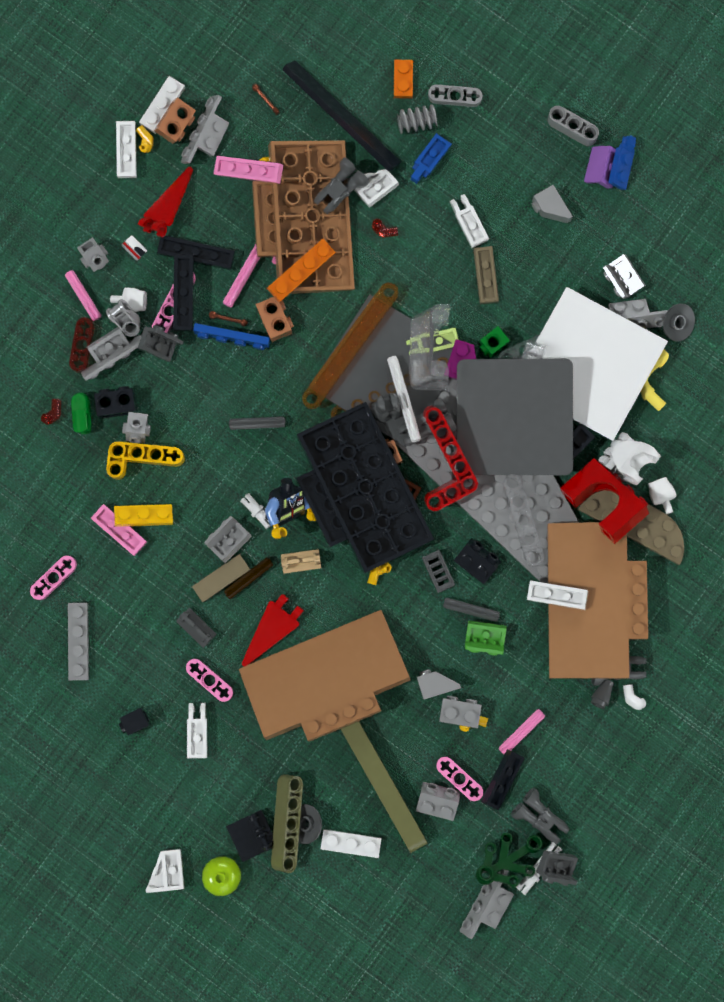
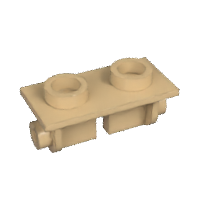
M319 549L281 554L283 574L320 569Z

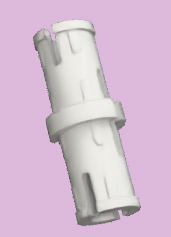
M248 493L245 496L248 501L242 498L240 502L252 513L251 516L253 518L256 517L265 529H268L270 525L267 523V519H265L264 506L259 505Z

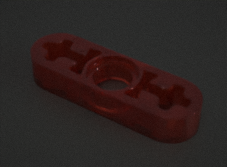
M87 317L80 318L76 323L69 365L77 373H81L87 368L90 355L87 347L84 350L77 349V343L80 340H85L87 346L92 344L94 324ZM85 322L90 326V328L85 330V335L89 336L88 338L78 336L79 334L83 335V329L80 326L84 325ZM75 352L79 354H85V356L81 355L80 361L83 363V365H79V368H77V366L74 364V362H77L79 356L75 354Z

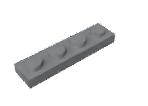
M68 603V681L89 680L88 603Z

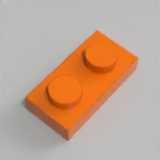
M394 60V98H413V60Z

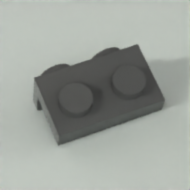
M153 325V328H144L138 349L170 362L176 344L183 345L184 341L178 339L177 334L165 333L164 328Z
M544 850L536 872L543 877V881L550 884L558 882L564 886H568V884L576 885L577 880L572 877L578 858L572 854Z

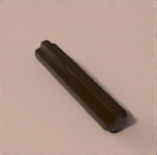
M268 557L263 559L224 590V594L229 599H232L273 566L272 561Z

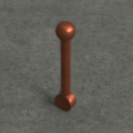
M254 84L252 86L253 91H257L273 112L278 115L280 113L279 110L261 92L259 85Z
M214 311L209 313L211 319L219 318L239 323L241 326L248 324L246 319H234L218 315Z

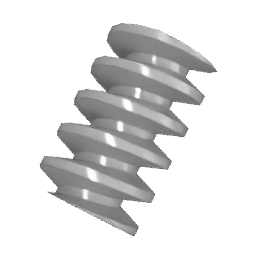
M433 105L429 106V111L426 106H422V111L415 107L414 113L411 108H408L407 114H405L403 109L400 110L399 115L397 114L400 134L403 133L404 128L410 133L411 127L416 132L419 125L422 130H425L426 124H428L430 129H432L433 123L437 126L436 111Z

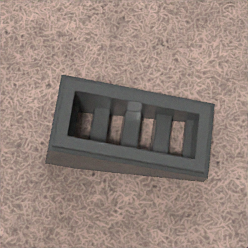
M440 550L422 557V561L437 593L455 586ZM438 557L439 561L429 565L428 561ZM440 564L443 568L432 572V568ZM445 572L446 575L438 579L435 578V575ZM448 578L449 582L441 586L438 585V582Z

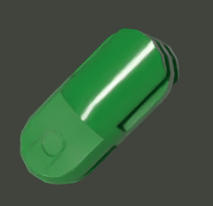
M79 392L74 394L71 399L73 430L87 435L91 432L92 426L90 400L86 394Z

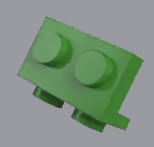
M468 621L465 649L473 653L487 652L490 655H503L507 626Z

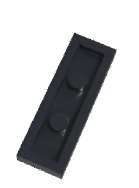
M508 749L506 750L481 802L494 809H500L525 759L524 757Z

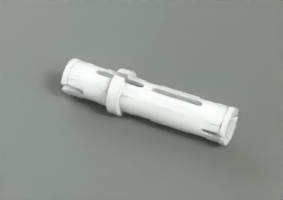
M552 842L546 851H553L557 845ZM559 846L554 850V852L559 853L562 851ZM541 857L533 866L535 868L534 876L532 878L524 877L516 887L520 891L526 885L521 891L525 896L534 883H538L540 880L539 877L541 875L536 870ZM527 870L526 873L532 874V870Z

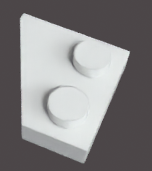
M384 169L376 173L364 174L368 178L369 184L365 187H357L354 191L370 208L395 189L399 183L390 172Z
M181 849L163 850L160 852L146 888V893L184 889Z

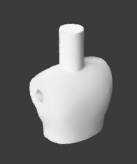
M124 288L122 296L111 295L110 297L111 303H118L120 299L125 300L134 312L146 310V291L136 288Z
M667 477L649 483V495L653 505L662 504L666 514L674 512L670 501L676 497V492Z

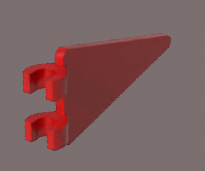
M188 167L144 213V218H141L138 222L139 226L144 227V232L151 233L154 230L157 231L156 235L159 237L166 235L167 226H171L193 173L192 167Z
M284 594L276 602L270 601L245 654L242 666L245 667L297 628L300 625L297 619L304 610L297 606L291 615L282 609L289 600Z

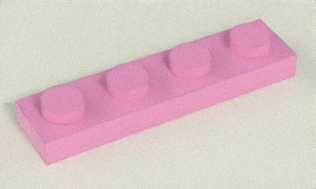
M217 156L214 175L280 184L283 165L280 163Z

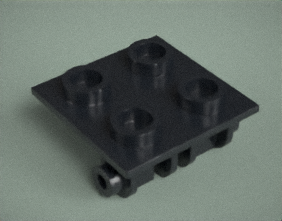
M262 810L226 826L242 862L272 849L273 833Z

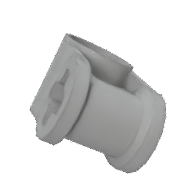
M120 299L117 305L106 310L108 318L125 335L131 337L139 333L140 317L125 300Z

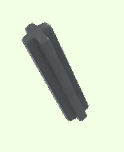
M285 417L238 418L229 420V428L231 430L280 428L286 425Z
M445 598L443 604L444 608L495 622L498 621L500 615L498 611L450 598Z

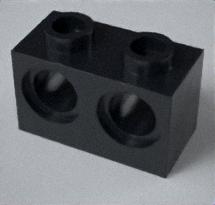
M129 386L119 387L117 391L102 389L99 390V393L94 394L96 412L99 419L125 416L129 412L137 413L135 391L132 388L129 389ZM124 396L130 397V401L126 405L121 404V399ZM110 399V406L107 408L102 407L103 400Z
M580 424L573 431V459L595 438L583 424Z

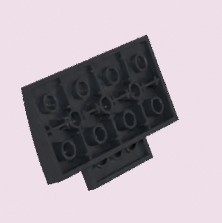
M366 402L296 435L312 468V471L297 477L296 481L303 490L304 497L329 548L347 540L363 574L434 540Z

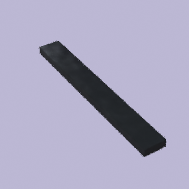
M294 60L283 67L282 70L388 172L400 165L401 161L297 61Z

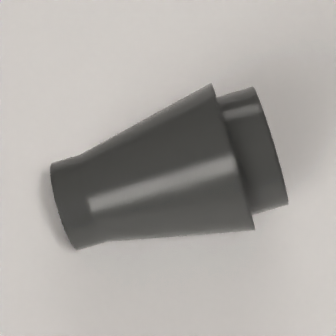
M604 680L591 696V704L605 709L609 705L614 683L610 680Z

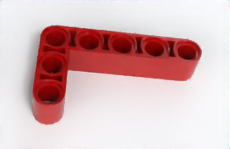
M431 405L425 408L423 412L424 419L455 476L454 479L428 492L425 496L424 501L427 507L432 511H438L474 492L478 487V481L444 415L438 407ZM436 410L438 413L437 418L434 420L428 419L429 412ZM439 428H446L447 431L443 437L437 436ZM448 445H455L453 453H446ZM457 462H464L462 470H455ZM470 478L473 480L470 487H464L463 484L466 479ZM449 488L456 489V493L453 496L446 495ZM432 497L439 498V502L436 505L429 504Z

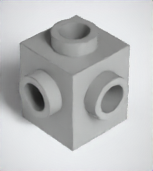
M93 237L77 247L83 256L80 260L86 268L90 266L93 272L102 269L109 262L105 256L108 252L102 244L98 245Z
M128 413L127 422H123L122 433L126 434V441L138 444L145 443L146 436H150L151 425H148V414Z

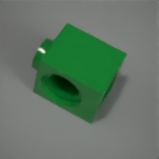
M497 326L480 340L479 344L481 346L479 348L485 356L489 355L492 358L506 347L510 340ZM495 339L498 342V346L491 347L488 341Z

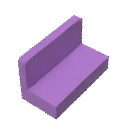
M611 146L592 147L584 182L599 183L605 188H613V185L609 184L608 181L616 151L615 148Z

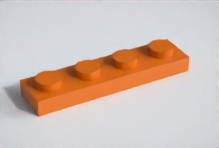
M323 238L267 287L268 291L280 303L336 252Z

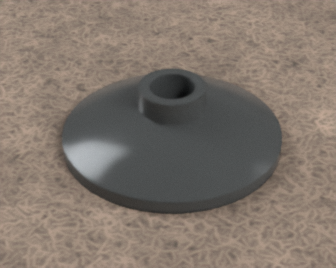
M682 303L675 304L669 308L663 320L665 335L673 341L685 340L691 334L695 325L693 310L688 305Z
M302 804L299 843L310 844L319 837L322 829V820L315 807Z

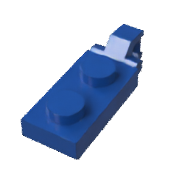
M436 133L414 162L412 169L415 171L411 175L410 180L417 184L422 176L427 178L452 144Z
M631 135L623 136L622 143L616 148L608 181L609 184L620 190H626L635 153L633 148L636 144V138Z

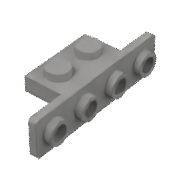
M215 95L207 100L205 104L206 109L198 118V126L189 137L191 141L181 154V163H191L197 148L209 156H214L229 125V122L215 114L222 98L221 96Z
M646 299L608 304L609 310L644 329L662 327L665 314L668 311L650 312Z
M117 327L87 346L96 363L81 372L85 381L94 379L99 375L100 371L109 369L119 359L128 357L133 350L138 348L142 333L128 341L121 329Z
M502 869L498 874L507 876L509 871ZM493 881L489 885L482 886L476 901L473 903L469 914L460 928V932L466 937L472 939L481 922L496 929L514 896L512 892L501 887L502 883Z

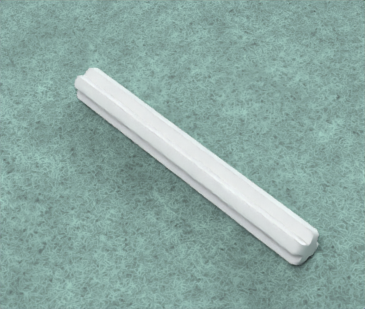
M397 356L389 357L387 359L410 440L411 442L420 441L421 436Z

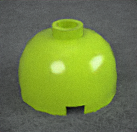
M218 856L211 859L202 871L204 887L215 896L231 894L237 889L241 881L239 866L233 859L226 856Z

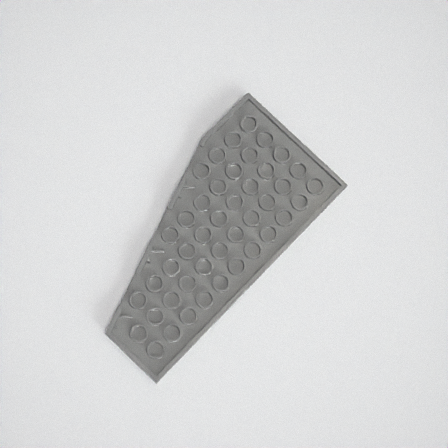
M450 378L437 398L440 397L448 410L447 413H450L457 428V380ZM446 428L438 430L437 436L443 437L446 434ZM456 429V430L452 431V433H453L455 439L457 440V429ZM433 435L426 436L419 442L406 447L394 440L395 444L437 485L441 486L455 478ZM451 444L446 448V453L448 454L455 451V445ZM475 475L478 481L477 489L457 500L456 503L539 582L548 583L547 524L579 523L568 501L562 494L554 475ZM470 478L466 479L463 484L464 487H470L473 480ZM449 488L446 493L449 496H453L456 493V489Z

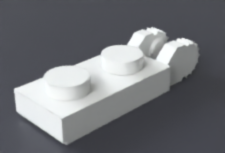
M463 194L461 195V202L466 209L460 211L454 199L450 201V204L471 248H474L488 241L489 237L473 206L470 205L466 195Z
M189 703L187 758H207L206 703H201L200 706L201 719H194L195 706L193 703Z

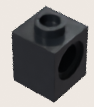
M143 707L120 717L121 722L119 723L122 732L127 733V735L136 733L151 725Z

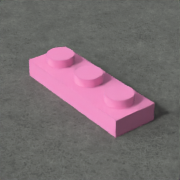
M104 504L91 517L95 523L133 556L147 543L130 526L115 527L114 512Z

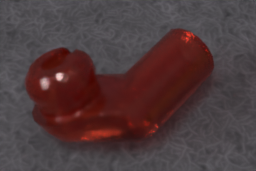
M373 220L372 230L380 237L398 236L397 226L387 228L382 224V220Z
M52 399L51 410L46 414H42L41 421L46 425L53 424L60 418L61 399Z

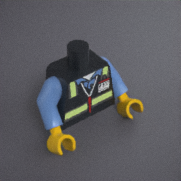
M290 478L281 479V486L269 493L268 504L265 508V519L269 521L270 526H273L274 529L271 534L275 539L286 537L287 530L280 526L305 514V510L308 511L307 519L316 521L304 497L303 490L299 486L294 485Z

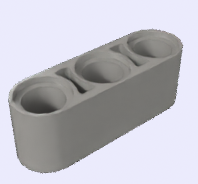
M561 106L551 108L547 121L552 128L585 146H592L596 142L599 130L594 124ZM558 114L561 116V119L556 120L552 115ZM574 123L578 128L571 129L568 124ZM590 132L594 137L587 138L585 133Z

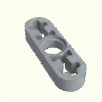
M433 85L428 91L430 102L443 105L477 107L480 105L483 97L482 92L478 88ZM436 90L439 91V94H442L438 98L434 96ZM445 91H448L447 99H444ZM456 91L460 93L461 97L458 100H452L450 94ZM464 92H466L465 101H463ZM472 94H476V97H478L476 101H472Z

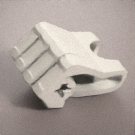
M622 432L617 437L618 440L612 441L611 447L604 451V455L599 458L598 462L609 469L608 471L611 474L616 473L622 482L638 485L643 479L639 476L640 469L648 463L656 464L661 455L651 445L634 441L627 433Z

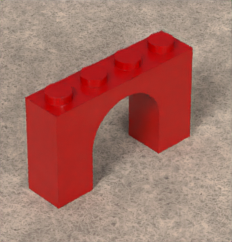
M593 458L560 489L565 498L575 508L595 492L607 490L616 493L619 496L617 507L599 523L601 532L616 544L649 514L648 503L641 496L638 498L629 485L625 486L622 484V480L616 473L611 474L608 471L609 469Z

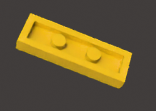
M172 504L114 506L115 527L173 525Z

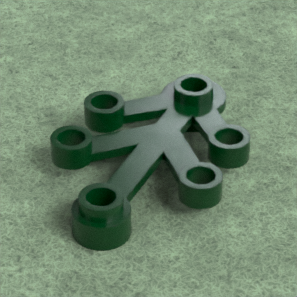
M503 833L500 838L501 850L499 861L491 866L492 858L496 853L497 847L494 843H487L484 848V865L480 866L476 871L477 881L482 885H489L495 881L507 884L511 889L516 888L519 884V878L515 875L505 876L498 874L502 869L521 873L526 878H532L535 874V868L532 865L524 866L514 862L529 852L536 853L540 851L542 847L541 838L536 835L530 836L525 846L508 856L509 845L512 843L513 838L510 833ZM503 837H508L510 841L505 842ZM535 843L537 847L532 848L530 844ZM487 847H492L494 851L489 852ZM525 870H532V874H527ZM487 873L489 877L483 878L482 874ZM514 879L516 884H511L509 880Z

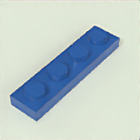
M194 324L193 331L201 339L212 337L222 343H227L228 340L233 341L238 346L253 345V348L258 350H264V348H269L270 346L269 337Z

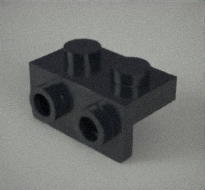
M472 538L454 559L458 565L482 584L489 579L501 563L496 554L487 551L479 541Z

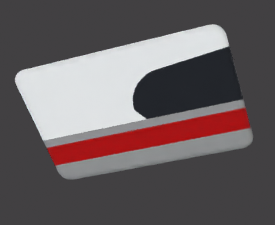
M132 235L122 244V247L136 261L147 252Z

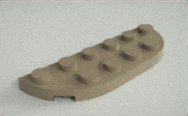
M603 490L588 497L577 510L601 522L617 507L619 496L612 491ZM648 504L649 514L627 533V537L671 562L680 565L684 554V540L681 530L671 517Z

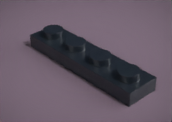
M164 236L160 237L157 254L174 258V255H193L195 263L231 270L235 250Z
M174 255V331H193V255Z

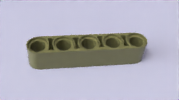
M283 774L277 782L271 866L274 870L292 873L297 866L303 781L299 776Z

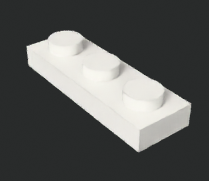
M169 76L139 121V124L156 134L154 129L172 101L181 96L185 85Z
M116 121L117 177L137 178L136 122Z
M530 581L527 600L585 610L589 591Z
M324 829L321 849L379 858L381 838Z

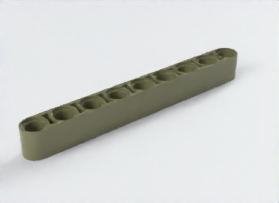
M358 721L341 728L342 733L410 853L428 844L360 722Z

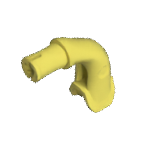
M663 349L650 375L667 362L669 354L665 349ZM648 377L640 391L644 401L647 400L657 411H660L666 402L654 392L655 389L649 384Z

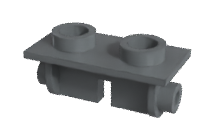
M190 607L176 620L203 648L217 635Z

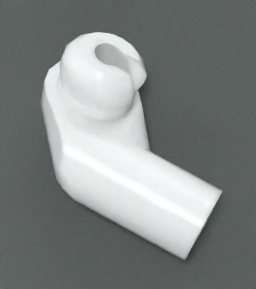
M633 684L624 685L625 702L636 710L645 708L646 701L644 698L640 699L634 695Z

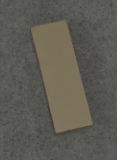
M492 246L473 248L480 305L498 303Z
M239 554L193 585L192 588L204 603L250 571V568Z

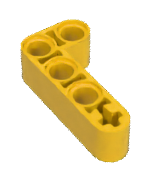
M114 442L109 446L106 470L113 479L120 480L126 474L127 462L177 467L184 463L185 455L176 447ZM117 447L123 448V453L120 456L114 455V450ZM141 449L142 455L134 458V450ZM154 451H161L159 459H152ZM167 451L169 456H174L177 453L180 458H176V461H174L171 457H166L165 452ZM114 466L121 467V471L117 475L112 474Z

